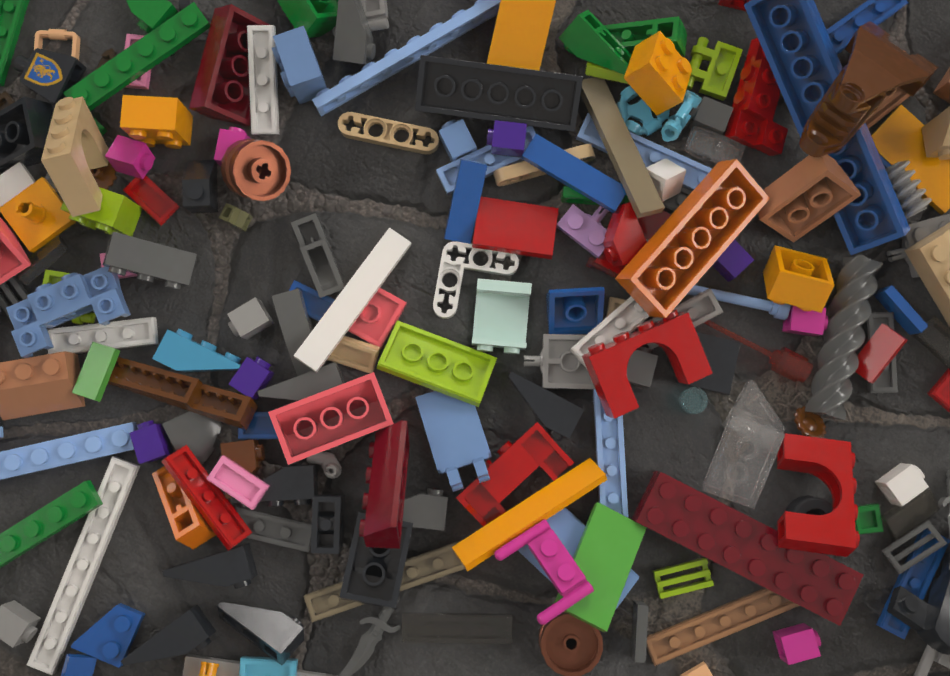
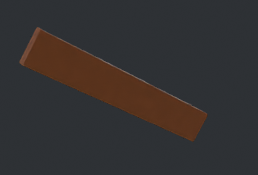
M118 357L108 384L244 430L248 429L258 407L249 396L205 385L197 378Z

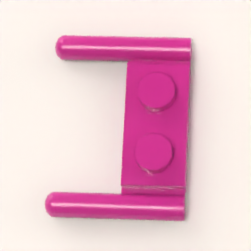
M544 519L497 549L494 553L495 558L502 561L527 544L560 595L563 596L562 599L537 615V621L541 625H545L594 591L572 556Z

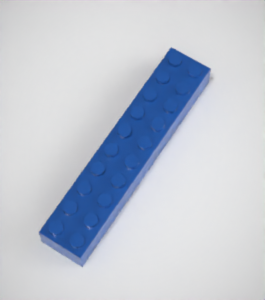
M751 0L745 3L744 7L801 138L808 118L843 69L814 0ZM865 122L844 147L828 154L836 160L861 194V196L834 214L850 255L898 239L910 231V226Z

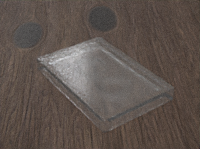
M731 414L701 487L702 490L755 509L785 433Z

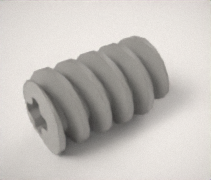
M909 160L899 161L885 169L896 196L901 203L902 210L906 212V219L927 209L926 206L932 201L931 198L921 199L922 195L927 191L926 188L916 189L921 180L910 179L916 171L914 169L905 171V168L910 163Z

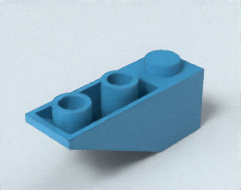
M178 328L177 332L167 329L152 358L181 372L238 371L242 365L240 364L241 358L229 352H226L224 356L216 352L217 346L204 340L199 344L191 340L192 334Z

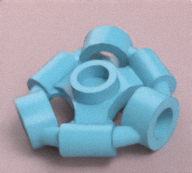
M628 86L620 93V102L616 103L628 130L636 135L645 134L648 136L662 128V123L669 118L670 109L657 115V118L652 117L650 107L642 99L638 103L629 105L627 102L638 96L631 86ZM629 117H632L635 120L640 121L643 124V126L641 127L638 123L627 119Z
M686 90L684 102L675 115L670 116L662 127L661 134L665 142L678 138L691 117L689 115L692 108H697L702 101V98L697 94Z

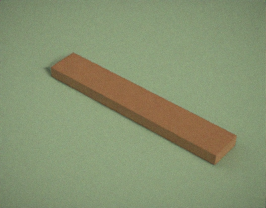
M763 588L647 636V650L653 665L656 666L800 605L767 588Z

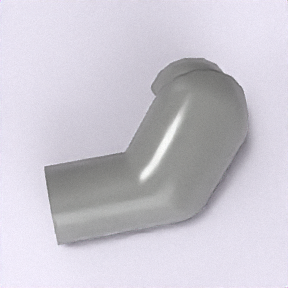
M320 452L307 457L308 463L321 465L327 477L333 479L341 474V465L333 453Z

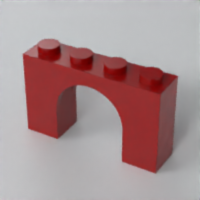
M675 309L667 318H662V320L653 323V320L644 322L637 326V331L631 334L628 331L612 337L613 342L606 345L603 342L595 344L588 348L589 353L582 355L606 416L615 419L639 408L627 377V365L633 352L644 344L655 343L666 352L679 383L689 385L713 374L688 312H678Z
M784 433L778 441L777 469L809 473L818 477L827 485L833 498L832 511L825 515L785 511L777 521L778 548L842 557L849 556L858 548L860 535L855 529L858 506L854 504L857 481L856 478H853L852 469L855 465V453L851 451V442Z

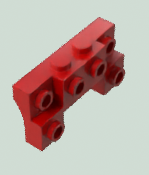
M755 38L751 40L744 68L740 74L741 79L733 99L734 109L724 138L733 143L749 146L769 156L782 154L788 129L773 122L781 91L759 39Z
M536 422L513 444L508 440L497 451L500 454L493 462L488 459L485 462L490 480L480 483L477 476L456 498L484 527L507 512L500 502L539 466L555 481L574 462L544 428Z

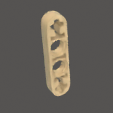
M355 112L343 113L338 119V127L341 134L349 139L421 154H432L439 147L438 134L431 128ZM350 120H353L356 126L363 127L362 122H365L364 134H361V129L357 127H352L351 131H347L344 123L349 124ZM374 124L383 127V133L378 137H373L369 134V128ZM398 130H406L409 133V138L405 142H398L394 139V135ZM413 132H416L417 138L422 140L426 139V136H431V141L434 143H429L428 147H424L422 141L415 140L416 145H412L414 140Z
M592 144L565 149L566 152L585 163L596 158ZM526 161L504 166L493 172L497 186H505L546 174Z

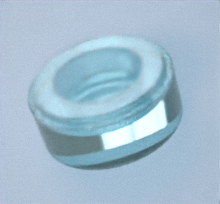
M690 387L680 394L679 404L686 413L698 414L707 407L708 397L701 388Z

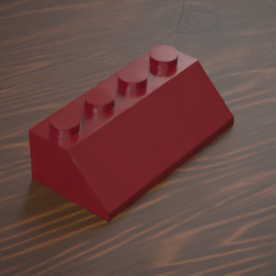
M232 4L214 9L189 109L212 119L247 127L251 126L247 25L270 24Z
M399 421L377 431L375 442H370L369 458L372 459V467H367L366 484L370 485L369 493H364L363 510H366V518L360 520L359 536L364 537L366 547L400 549L410 452L407 421Z

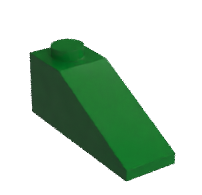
M126 0L131 12L139 21L137 26L146 34L178 13L174 5L168 0Z
M589 9L578 14L559 37L563 42L564 48L578 58L625 75L632 55Z
M679 16L604 25L631 55L637 44L661 31L666 38L673 42L679 54L685 57L687 31Z

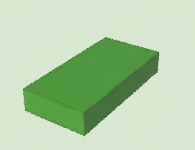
M92 342L72 393L100 402L120 350Z

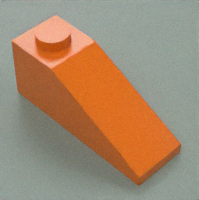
M165 466L152 473L177 541L194 550L216 536Z

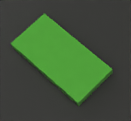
M599 502L594 504L573 556L574 561L585 575L586 580L592 585L594 591L564 612L602 632H607L646 527ZM559 592L554 603L563 598Z

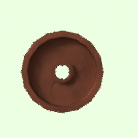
M248 138L236 141L228 147L222 157L221 172L224 182L234 193L252 200L267 201L275 199L284 192L290 181L291 167L289 158L282 148L273 142Z
M566 612L540 626L539 645L547 665L556 673L563 676H582L590 672L598 664L603 652V640L600 631ZM568 639H575V641L571 640V644H566Z

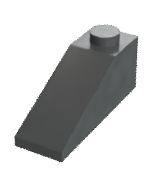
M338 0L333 60L368 64L375 57L376 46L373 43V36L361 0Z
M334 362L321 367L317 373L310 371L257 392L259 397L299 401L344 384L345 380L339 364Z
M427 488V493L421 492L405 498L403 521L413 523V527L444 531L449 495H443L444 490Z

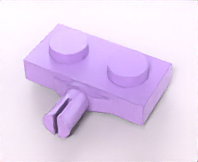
M573 204L557 223L556 227L593 256L599 258L605 249L603 241L607 231L600 222L609 210L599 206L591 216Z

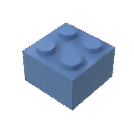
M304 26L273 36L276 46L272 47V51L277 64L279 63L282 71L280 74L290 96H296L299 104L311 101L319 91L327 88Z

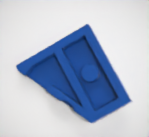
M120 603L74 641L71 648L120 668L123 666L121 660L127 657L145 613Z

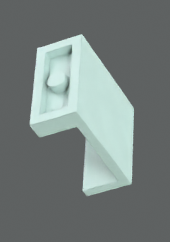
M478 279L472 345L477 346L478 351L493 352L494 347L504 348V353L520 354V350L526 349L528 310L532 283Z

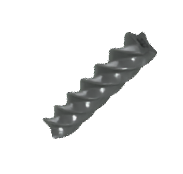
M860 254L855 257H843V268L836 282L837 294L834 296L830 306L831 319L828 321L826 331H824L825 345L821 348L817 359L819 370L812 379V397L806 404L805 412L827 419H846V410L843 403L852 394L853 388L849 377L856 372L859 365L858 356L855 351L865 341V332L861 325L871 315V306L867 299L877 290L878 284L873 273L883 265L882 262L871 260Z

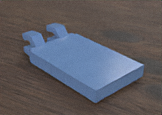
M437 391L415 397L439 474L447 473L453 492L464 488L458 468L474 464L480 483L490 480L484 460L489 459L491 453L476 407Z

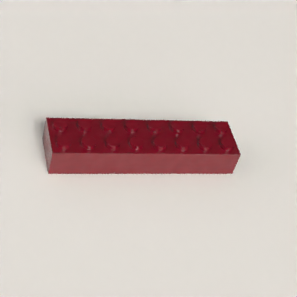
M660 471L654 472L632 517V520L839 626L864 576L858 571L821 553L778 548L777 530Z

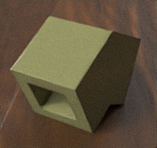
M227 203L219 216V219L245 232L253 218L249 213Z

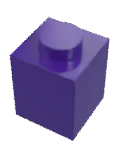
M495 120L494 129H488L487 145L492 146L491 154L522 158L527 124Z
M734 239L712 266L729 282L736 278L754 259Z
M259 356L255 360L246 357L229 382V385L245 396L257 400L259 398L257 391L265 389L275 373L269 369L271 364Z
M153 420L138 424V430L129 433L139 464L150 463L173 453L168 435L162 424H154Z

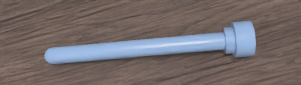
M694 285L687 294L696 296L709 288ZM711 288L717 301L769 311V314L773 315L776 319L786 320L790 312L791 305L786 303L781 305L769 300Z

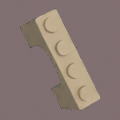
M83 96L74 99L66 97L56 103L41 158L44 167L72 217L100 210L103 194L90 170L108 166V160L105 155L109 149Z

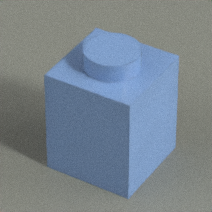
M463 119L457 122L456 120L448 121L439 130V138L451 162L477 150V146Z

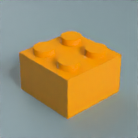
M658 31L634 47L624 79L656 115H659L683 102L692 68L689 61L682 57L675 49L673 42L666 38L661 31Z
M123 95L120 128L129 134V137L146 143L148 147H155V144H165L166 147L180 149L182 145L191 146L193 115L178 98Z
M774 245L763 271L767 299L781 305L786 303L797 306L804 311L813 310L821 313L835 285L827 258Z

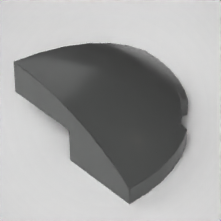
M191 411L162 424L175 450L177 451L187 444L202 465L214 453L216 448L213 445L217 434L222 432V422Z

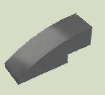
M314 213L291 222L319 297L322 298L343 290L345 286L318 214Z
M294 289L273 295L272 299L297 376L313 371L294 358V354L313 330L302 291Z

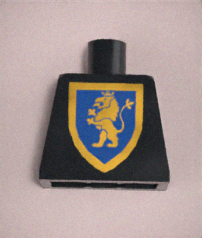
M39 48L33 50L29 59L21 55L17 56L13 64L14 69L22 73L20 82L54 106L58 101L66 98L63 92L78 83L86 70V67L73 56Z

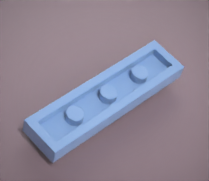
M528 126L526 129L524 152L536 135L532 126ZM487 145L436 169V173L447 195H450L454 192L460 159L488 165L485 178L492 175L495 170L518 163L523 159L491 154L492 146Z

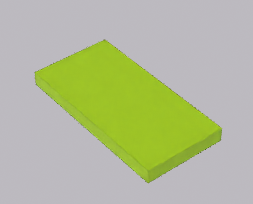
M397 320L377 364V369L479 407L497 357Z

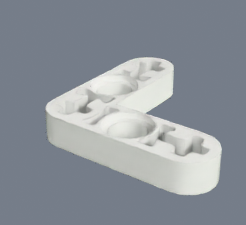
M447 243L442 251L433 301L435 314L442 319H448L456 313L464 269L510 276L517 271L519 265L517 255L473 248L472 244ZM453 248H458L459 254L466 255V249L471 250L469 264L464 263V257H457L456 261H452L451 256L447 255V252H452ZM477 252H484L488 256V262L485 265L478 266L474 263L473 256ZM492 254H497L496 260L504 261L505 257H510V262L514 263V266H509L508 270H504L502 264L495 263V269L490 268ZM452 273L456 275L458 281L454 287L443 285L442 278L445 274ZM440 290L447 293L456 292L455 297L449 295V305L453 306V308L448 309L446 313H442L441 308L438 307V303L442 304L445 294H439Z

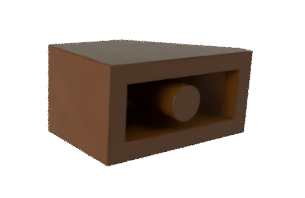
M259 439L220 443L222 456L225 455L253 475L262 467V461L265 460V449L263 444H260ZM225 492L226 499L233 498Z

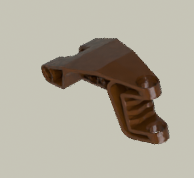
M869 21L861 25L845 48V51L851 54L847 65L837 75L803 128L799 142L800 148L812 157H821L840 150L880 106L886 97V92L899 87L913 97L938 67L918 53L916 55H909L888 41L890 34L873 22Z

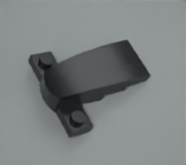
M950 552L944 555L940 577L932 580L928 603L904 587L898 586L893 589L887 612L917 631L921 639L932 649L950 656Z

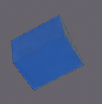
M604 287L549 290L546 294L548 333L588 334L603 321Z

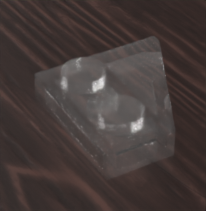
M753 380L746 382L723 423L726 427H730L738 434L769 452L774 451L786 429Z

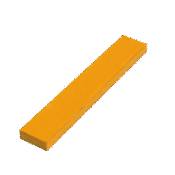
M591 458L587 459L452 547L454 553L466 570H471L494 555L497 549L542 520L552 517L607 480L606 474Z

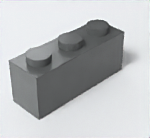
M112 232L103 266L109 267L108 272L125 276L126 272L137 274L136 279L153 283L154 279L165 281V287L180 290L181 286H189L197 254Z

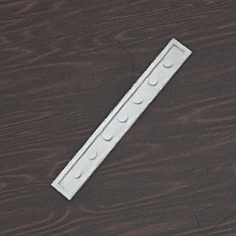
M116 456L111 458L97 492L103 505L88 514L27 666L50 675L57 672L139 471V465Z

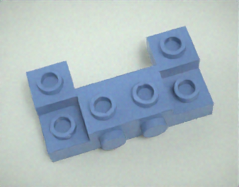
M106 266L85 275L70 273L61 278L62 281L58 283L38 286L35 289L36 292L27 295L28 299L6 307L15 329L11 333L20 356L29 358L33 357L34 352L41 349L54 348L46 328H53L93 310L99 324L104 326L110 324V320L117 317L130 316L131 314L124 299L118 275L108 272L109 267Z

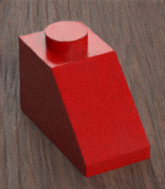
M630 202L619 205L615 213H612L603 241L605 247L604 255L613 267L628 264L647 243Z

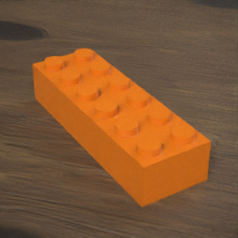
M737 159L718 162L615 279L650 317L667 318L770 198Z

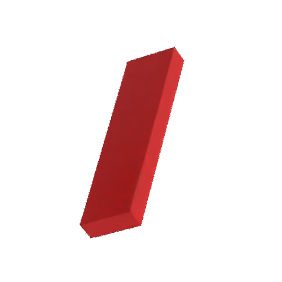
M187 444L163 459V465L228 551L253 533L229 500L226 499L220 488L207 480L208 472Z

